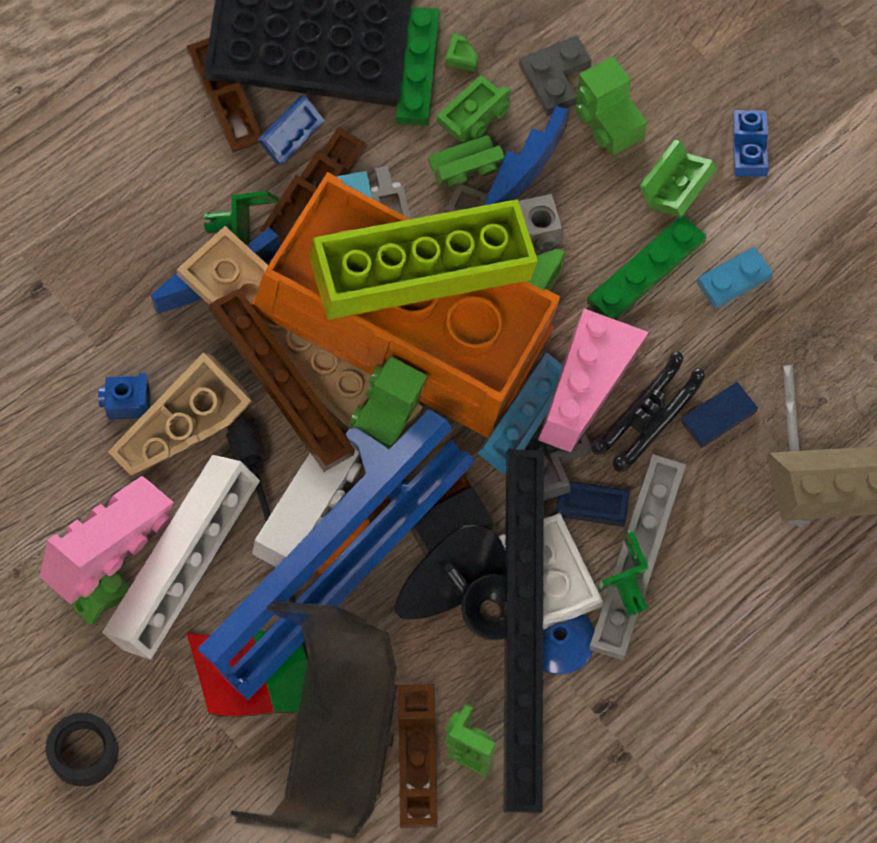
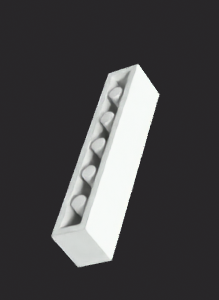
M216 455L211 456L102 633L123 651L149 660L154 656L260 482L241 461Z

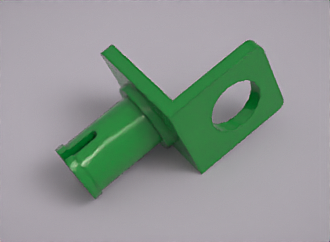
M268 191L231 195V210L213 213L206 212L203 219L210 220V222H204V228L208 234L219 232L226 226L245 245H249V206L279 203V197Z
M633 530L628 531L623 539L635 568L606 578L598 584L599 590L610 586L613 588L617 587L628 617L649 609L636 580L649 567Z

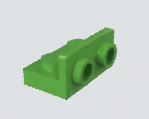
M466 704L461 714L456 711L454 712L445 731L448 732L445 743L448 744L447 757L487 777L493 766L496 743L491 741L492 737L478 728H472L471 730L473 707Z

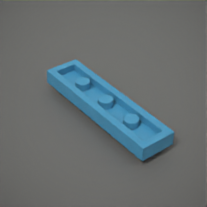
M547 352L539 359L477 453L504 475L506 474V452L508 449L524 450L547 414L563 366Z

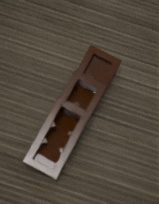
M209 38L187 45V51L219 125L234 153L258 144L257 140L262 135L240 82L228 83L204 79Z
M338 126L323 151L319 152L317 150L300 177L295 175L260 231L263 233L268 228L272 229L278 235L279 243L282 245L327 172L334 176L349 174L368 145Z

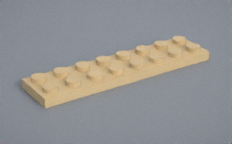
M225 226L177 269V276L209 305L211 302L238 288L241 289L248 301L252 303L257 295L263 273L268 265ZM259 315L333 420L346 432L353 428L349 422L358 405L364 408L370 398L366 396V392L370 386L369 380L371 375ZM419 403L405 428L422 412L423 407Z

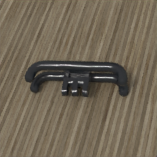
M678 351L673 352L664 369L601 439L592 441L591 450L593 454H605L631 426L641 435L622 456H617L613 460L615 471L624 472L629 469L696 394L704 381V370L695 368L685 386L664 408L666 397L662 390L674 378L683 362V355Z

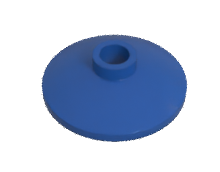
M584 614L543 630V671L557 675L569 674L582 668L588 662L593 653L589 648L594 635V629ZM561 630L565 632L567 637L562 641L556 640L553 637L555 631Z

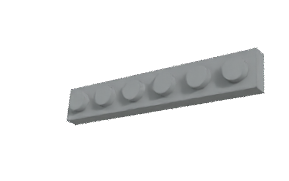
M654 454L652 455L628 531H634L649 567L644 574L639 575V578L636 579L643 597L645 596L686 468V464ZM625 542L623 543L613 576L635 568ZM610 586L589 650L624 661L639 614L637 612L634 616H627L617 587L613 588Z

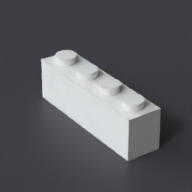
M355 449L352 457L326 472L321 469L310 453L256 537L252 554L277 567L327 515L330 508L333 509L345 496L346 492L342 489L346 482L353 483L362 468V464L358 463L359 452Z

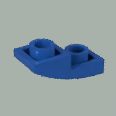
M733 110L734 176L767 177L768 126L766 111Z

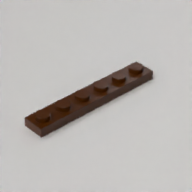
M238 288L211 302L210 312L321 469L326 472L352 457L355 449L241 289Z

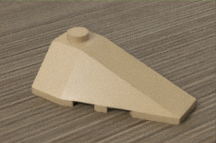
M203 352L114 444L108 453L131 476H135L230 426L253 400L240 382L215 356Z

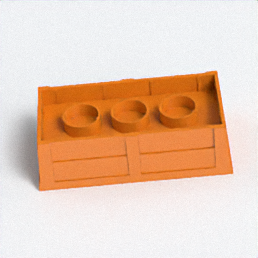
M327 172L263 273L257 295L251 305L264 318L372 375L378 364L384 366L390 356L427 375L420 402L488 438L525 382L554 329L552 323L560 296L547 289L542 290L527 281L327 320L309 258L313 237L409 220L406 216L342 183L343 180Z

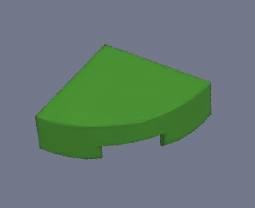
M453 33L445 58V65L476 72V52L465 37Z

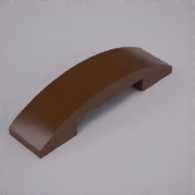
M434 684L398 685L400 828L438 827Z

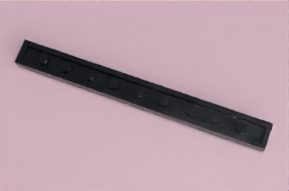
M508 449L506 452L503 813H543L544 451Z

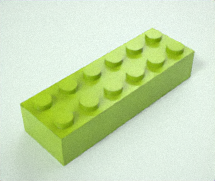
M518 199L313 237L309 255L327 320L531 280L538 263Z

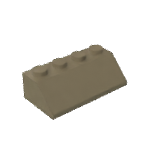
M877 446L773 452L767 455L782 521L877 514Z

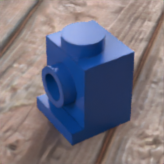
M139 373V376L106 377L105 387H99L98 402L100 408L105 407L109 420L140 419L150 408L151 387L147 374Z

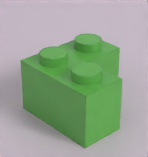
M613 56L579 74L577 105L575 106V111L580 121L590 126L597 144L601 148L605 147L611 156L644 139L647 126L646 119L629 98L631 79Z
M390 356L384 366L380 364L376 366L370 377V386L366 392V396L370 398L364 408L358 405L349 424L357 427L390 449L397 442L418 405L427 375Z

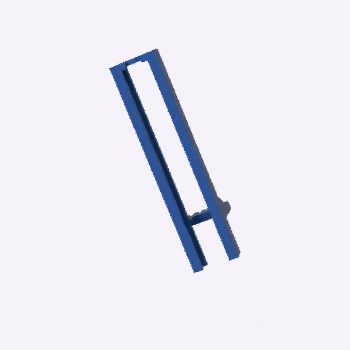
M428 409L390 449L357 427L347 431V438L362 457L366 472L364 477L197 649L244 698L249 700L475 462L468 452L461 451L450 440L411 482L405 479L452 429L446 419ZM389 495L391 503L232 668L228 662Z

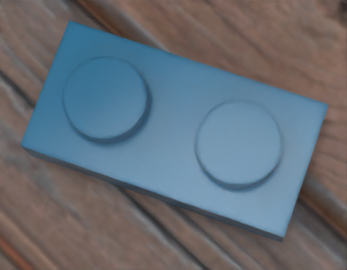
M753 247L698 277L697 284L712 306L717 309L770 280L773 272L757 249Z

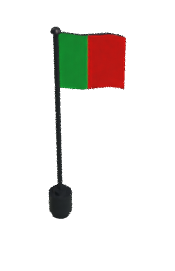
M240 418L233 421L227 427L228 433L226 438L233 460L241 461L260 480L256 491L265 521H267L271 513L258 469L263 467V463L268 459V453L260 426L255 424L253 418ZM295 595L289 599L290 607L296 602ZM259 630L228 662L232 668L267 631ZM186 632L209 714L239 718L285 712L319 715V718L323 721H329L332 718L333 712L328 711L308 639L247 700L197 650L211 635Z

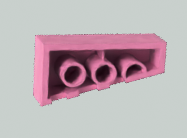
M584 309L574 329L538 440L571 452L639 353L649 332Z
M141 476L114 494L107 508L99 504L92 509L84 524L77 519L68 525L66 529L68 533L63 538H60L57 534L49 538L39 578L69 604H73L81 596L84 598L88 597L96 589L100 579L106 574L112 576L123 564V559L130 553L133 555L139 553L153 533L160 534L168 527L171 522V517L169 516L173 501L146 478Z

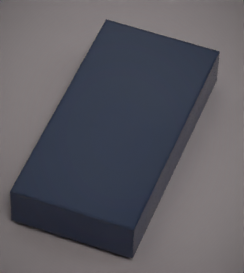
M736 382L682 417L681 423L698 445L703 448L757 413L758 407L740 384Z
M569 481L570 492L557 498L555 514L560 513L562 518L619 527L625 526L630 490Z

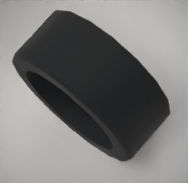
M74 713L63 717L52 727L46 739L45 753L50 767L62 781L73 786L88 787L101 782L112 772L118 761L119 746L112 729L102 718L91 713ZM80 729H90L96 732L102 738L104 744L103 755L100 761L87 770H74L68 767L61 757V745L64 739L72 732Z

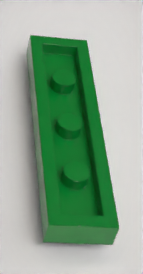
M410 7L400 98L396 109V124L429 125L440 10L437 8Z
M684 215L679 217L587 297V304L598 314L617 320L705 242L706 235Z

